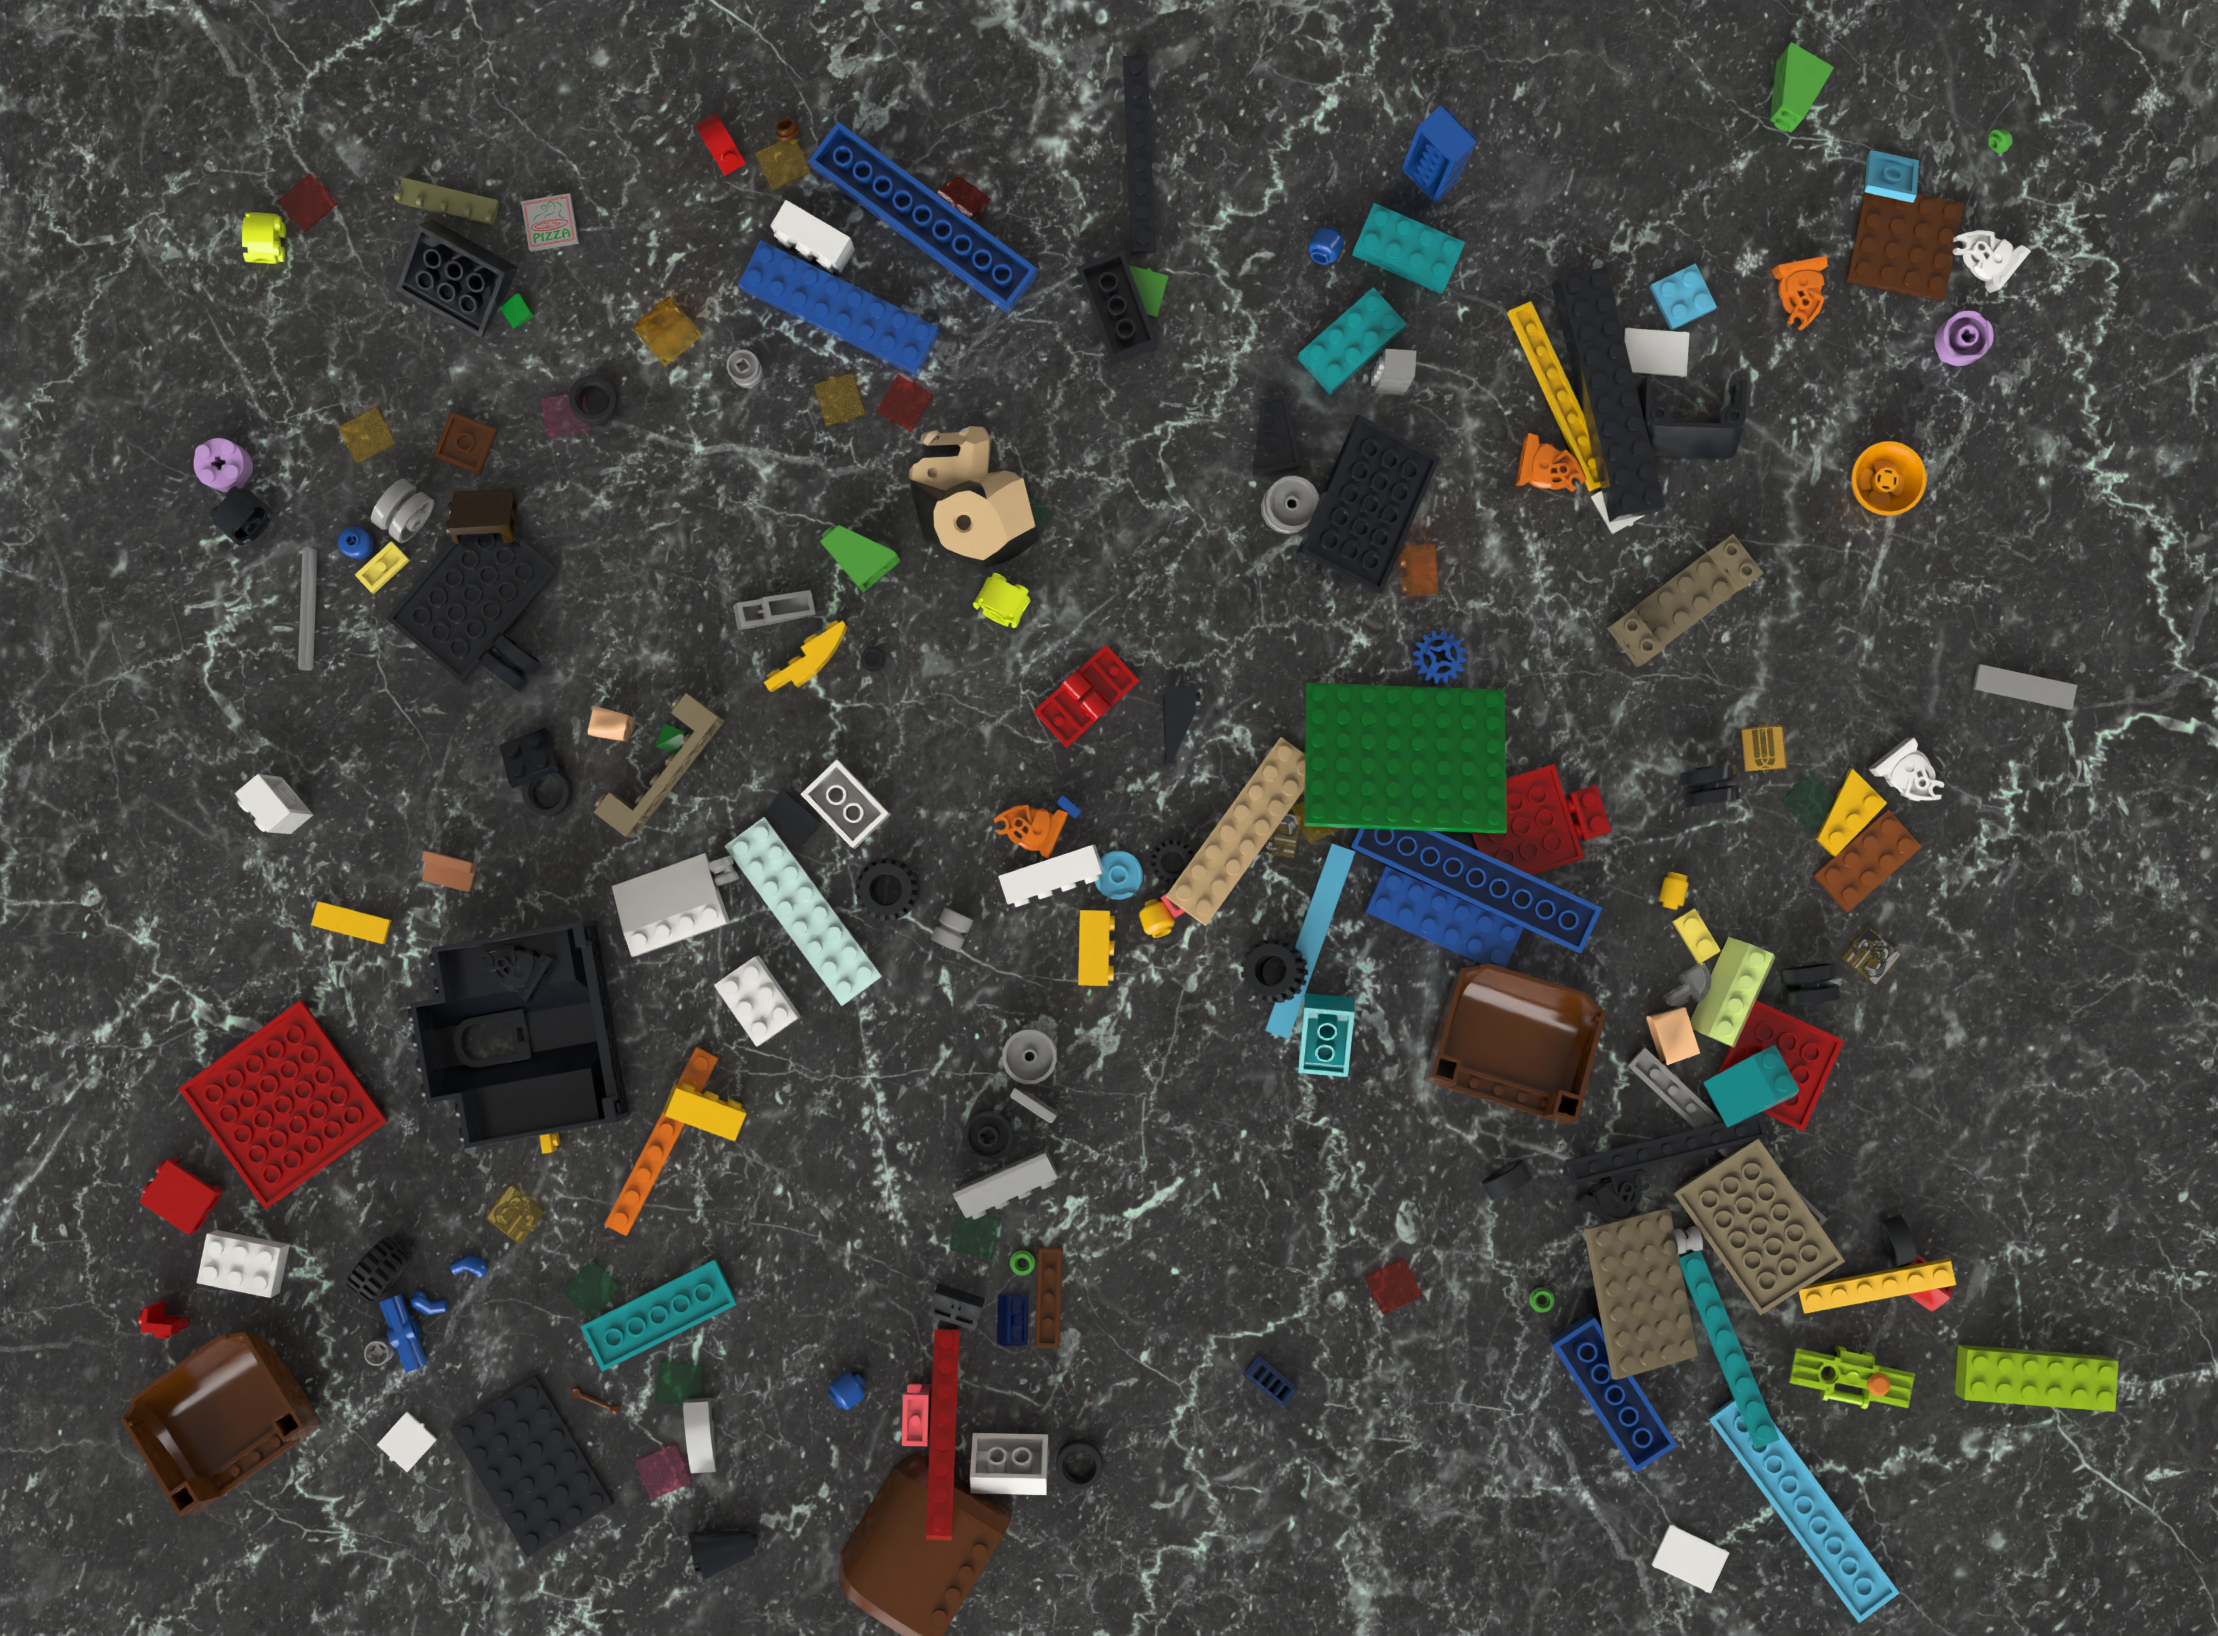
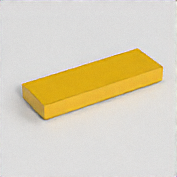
M317 901L311 925L385 944L392 920Z

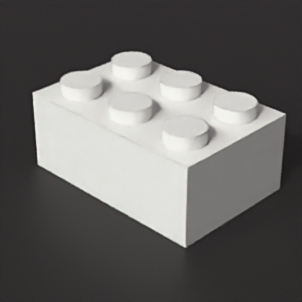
M785 200L770 225L780 245L787 249H790L792 246L799 251L798 254L809 262L814 259L820 263L819 267L830 274L836 272L840 275L855 251L850 237Z
M839 760L834 761L801 793L808 803L854 849L891 815Z
M257 774L235 793L240 799L238 801L240 807L245 812H250L256 818L254 823L263 832L291 834L313 816L312 812L282 777Z
M759 956L753 957L714 985L756 1047L801 1017Z
M220 1230L207 1233L197 1283L271 1298L280 1293L290 1244Z
M973 1433L970 1468L971 1493L1046 1495L1048 1435Z

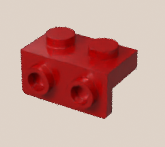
M159 1300L143 1307L138 1321L139 1325H141V1333H152L155 1338L165 1339L170 1338L172 1334H179V1331L187 1328L189 1317L165 1315L166 1300Z

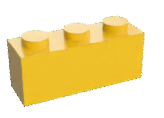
M1080 910L1078 985L1108 986V981H1113L1114 966H1109V956H1114V941H1109V932L1115 930V916H1110V911Z
M682 1082L681 1085L674 1083L663 1109L666 1117L732 1141L736 1140L746 1116L744 1108H741V1103L728 1099V1102H724L718 1099L719 1096L709 1091H705L704 1094L695 1091L696 1087L688 1083Z

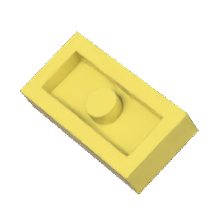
M391 541L361 568L355 576L371 593L375 594L410 559Z
M1695 908L1672 921L1698 964L1721 951Z

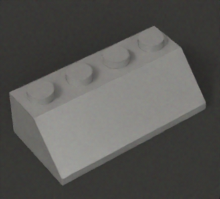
M1047 1148L955 1188L953 1196L966 1218L972 1216L974 1220L986 1215V1209L995 1206L997 1210L1010 1204L1009 1199L1018 1196L1019 1199L1033 1194L1032 1189L1041 1186L1042 1189L1054 1185V1180L1058 1178V1173Z

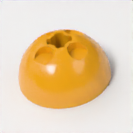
M1892 441L1880 442L1867 448L1857 458L1851 473L1852 490L1859 503L1873 513L1886 516L1901 514L1914 507L1925 491L1927 480L1924 464L1918 454L1910 447Z

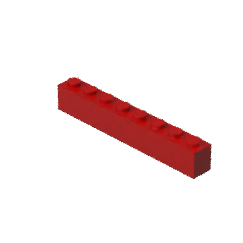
M934 1329L926 1540H952L959 1330Z

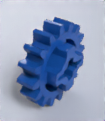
M1442 630L1439 636H1437L1435 631H1431V638L1423 635L1422 640L1424 643L1417 642L1415 646L1419 651L1412 653V656L1418 657V660L1413 663V666H1420L1417 674L1419 675L1424 672L1426 674L1424 680L1428 681L1432 677L1434 678V684H1438L1441 678L1444 684L1448 683V676L1456 679L1457 674L1455 671L1462 672L1464 668L1460 666V663L1467 661L1466 658L1461 657V654L1466 652V648H1459L1462 640L1460 639L1455 642L1453 640L1455 634L1452 633L1447 637L1445 636V630ZM1434 641H1443L1438 647L1428 645ZM1451 647L1453 648V650H1454V652H1455L1456 659H1454V658L1451 657V653H1450V648H1451ZM1441 651L1443 653L1442 657L1443 659H1445V661L1442 660L1439 663H1437L1435 661L1437 657L1434 655V653L1437 654ZM1423 654L1428 657V668L1424 663ZM1441 667L1451 669L1446 673H1436Z

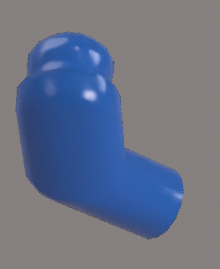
M468 1255L450 1263V1269L454 1275L468 1270L477 1277H484L488 1272L485 1261L474 1255Z
M416 1291L412 1294L411 1304L413 1308L425 1315L448 1311L446 1299L431 1302L426 1299V1294L423 1291Z

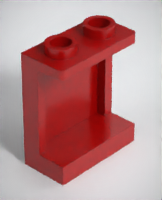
M176 1158L164 1160L155 1171L157 1175L154 1180L148 1182L141 1192L143 1196L139 1202L187 1235L198 1232L225 1190L217 1185L211 1187L178 1165L179 1160Z

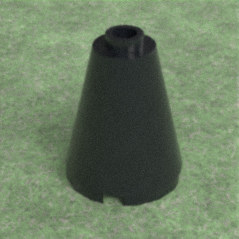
M750 1531L688 1532L698 1583L704 1582L755 1556L754 1550L759 1549L756 1534L751 1535Z

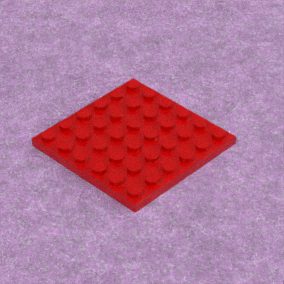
M303 1000L298 1001L178 1088L265 1210L389 1121Z

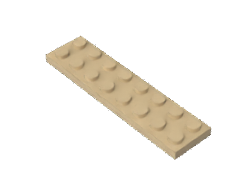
M1282 737L1279 738L1165 896L1204 926L1209 923L1303 792L1305 783V754Z

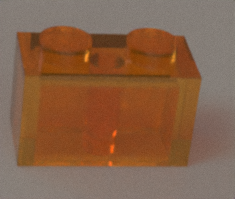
M1435 544L1405 546L1403 553H1399L1400 568H1404L1405 577H1401V591L1406 592V598L1437 596L1439 591Z

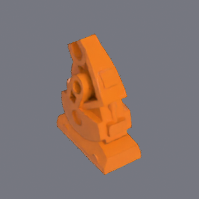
M1827 256L1781 264L1772 269L1773 276L1779 280L1778 292L1783 307L1790 313L1787 323L1793 324L1794 318L1798 317L1801 320L1800 326L1797 327L1799 330L1804 329L1819 314L1825 297L1822 296L1821 289L1825 284L1820 271L1828 267Z
M1531 433L1524 437L1515 485L1524 486L1529 482L1534 487L1540 489L1558 490L1566 487L1569 491L1573 492L1577 488L1572 484L1573 478L1578 479L1580 484L1586 481L1578 461L1566 449L1561 451L1555 449L1553 444H1539L1538 436ZM1560 479V482H1552V480Z
M1017 805L995 817L994 822L995 824L999 821L1006 823V827L1003 830H997L999 835L1007 834L1015 844L1021 845L1029 851H1040L1043 857L1050 859L1069 814L1057 810L1052 815V813L1043 808L1036 809L1029 807V805ZM1018 831L1022 835V838L1016 837L1014 832Z

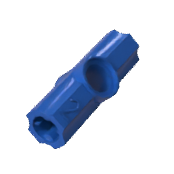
M402 1294L379 1302L388 1325V1339L391 1345L397 1349L405 1372L413 1371L428 1364L419 1342V1328L415 1320L410 1318Z

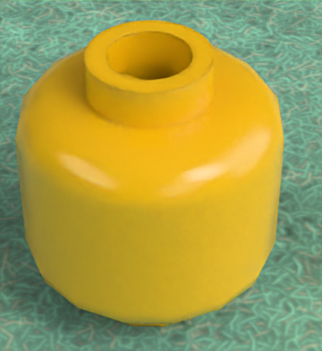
M1158 899L1145 902V907L1139 912L1144 932L1152 935L1154 938L1169 934L1172 931L1171 928L1174 926L1175 920L1165 904L1159 902Z

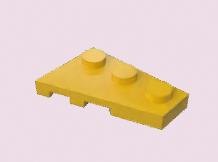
M1849 768L1846 774L1847 778L1836 795L1832 809L1827 813L1815 838L1832 856H1837L1887 804L1853 768Z

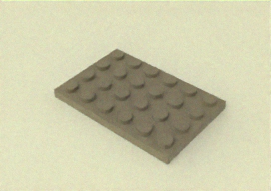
M1759 1138L1746 1143L1673 1191L1759 1315L1767 1312L1845 1262L1842 1255Z
M1661 1208L1584 1228L1612 1379L1619 1380L1698 1356L1683 1273L1679 1265L1680 1257L1676 1253L1678 1252L1675 1234L1672 1231L1674 1226L1670 1208Z

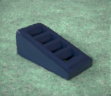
M1260 1355L1255 1358L1243 1373L1247 1379L1282 1408L1287 1405L1299 1389L1295 1383ZM1262 1364L1265 1368L1257 1378L1254 1377V1373ZM1270 1371L1272 1376L1263 1384L1261 1381ZM1278 1378L1281 1381L1273 1391L1269 1388ZM1285 1385L1289 1388L1280 1398L1278 1396L1279 1392Z

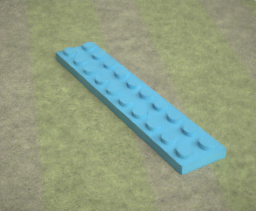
M1734 1398L1707 1417L1859 1623L1899 1594L1893 1583L1774 1422L1773 1425L1780 1440L1756 1449L1753 1446Z

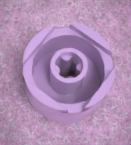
M1962 311L1955 314L1937 329L1935 348L1939 359L1944 363L1954 366H1965L1982 357L1991 347L1994 337L1993 328L1989 321H1986L1978 312Z
M222 438L211 439L199 445L195 450V473L202 483L222 492H228L234 486L240 489L252 475L253 463L250 455L242 447Z

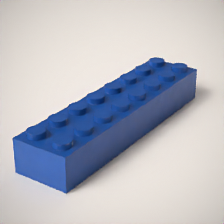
M761 240L738 283L743 292L919 377L940 335L937 326Z

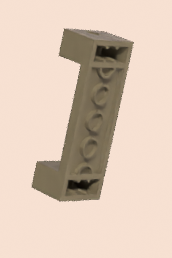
M1732 534L1608 626L1607 629L1634 665L1638 667L1664 649L1663 647L1737 591L1744 589L1756 580L1763 572L1736 536Z
M690 694L679 695L672 704L674 709L671 713L694 730L692 734L688 733L680 743L682 748L677 754L672 753L665 762L666 769L662 774L658 772L649 783L652 786L646 794L643 792L634 803L636 807L619 794L608 793L607 796L603 794L595 804L597 809L594 813L625 837L635 838L725 721Z

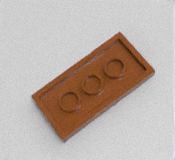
M1885 810L1852 839L1837 856H1833L1812 876L1842 910L1848 913L1922 846L1890 810Z

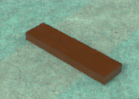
M1038 1246L1035 1348H1060L1063 1247Z

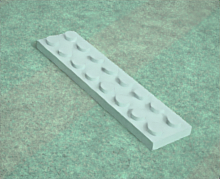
M766 817L760 819L724 846L841 1006L882 977Z

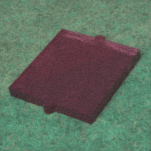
M581 392L578 399L579 406L583 411L590 414V410L587 409L585 393ZM569 394L541 399L544 414L542 420L545 422L548 439L591 432L590 424L577 419L572 412Z
M677 1444L635 1461L642 1477L640 1481L644 1483L650 1500L692 1483L685 1466L687 1462L683 1461Z

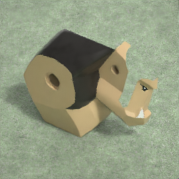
M970 426L960 432L939 433L938 430H933L921 435V443L927 446L958 444L961 447L958 456L923 458L909 470L908 480L925 542L964 562L987 568L1018 556L1040 540L1035 527L1024 477L1006 470L988 473L991 437L985 427Z

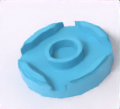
M1112 851L1100 858L1104 873L1099 875L1100 880L1095 881V884L1104 896L1122 900L1131 897L1138 891L1142 883L1143 871L1140 862L1133 855L1125 851Z

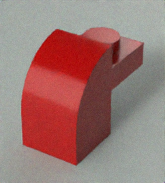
M716 113L694 125L724 176L746 164Z

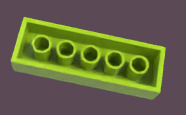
M1958 1344L1955 1395L1963 1400L2115 1412L2119 1361L2101 1355Z

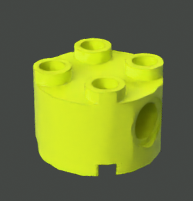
M245 212L246 217L243 218L242 247H248V253L243 252L245 262L271 264L284 262L285 248L281 247V238L286 237V224L282 223L281 216L271 213Z
M993 573L991 577L986 578L985 584L973 605L977 610L981 606L984 609L982 614L993 621L1007 627L1009 623H1012V628H1016L1024 610L1030 603V598L1027 596L1029 591L1019 584L1013 586L1007 583L1006 578L1002 575Z

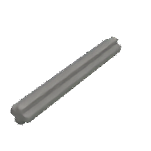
M304 548L302 550L298 668L305 671L312 670L314 662L317 550L314 548Z

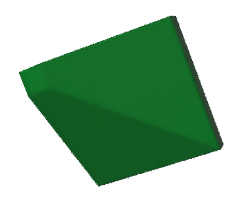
M664 724L655 747L677 754L682 748L680 745L681 741L688 733Z

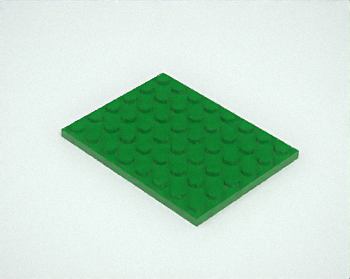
M1306 683L1304 826L1505 834L1507 831L1505 690Z

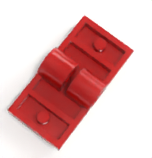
M1105 645L1080 669L1069 676L1033 712L1058 740L1068 748L1140 681L1114 652Z

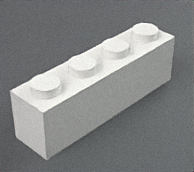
M1091 845L998 877L1007 904L1014 903L1015 907L1030 903L1028 898L1038 895L1039 899L1053 895L1052 890L1060 887L1062 892L1076 888L1075 882L1085 880L1086 884L1100 880L1099 875L1103 874L1104 870L1096 845Z

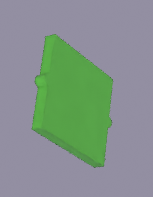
M1129 265L1147 315L1157 318L1169 276L1153 272L1150 268L1145 270Z

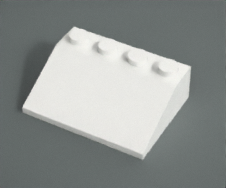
M706 853L612 886L623 934L632 957L730 923L719 889L715 886L713 872L710 871L708 866L709 861Z

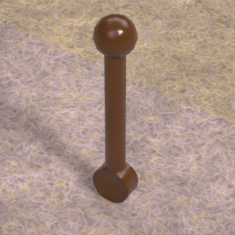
M577 1387L571 1390L573 1398L580 1397L610 1410L612 1414L619 1413L620 1408L618 1405H610L586 1395Z

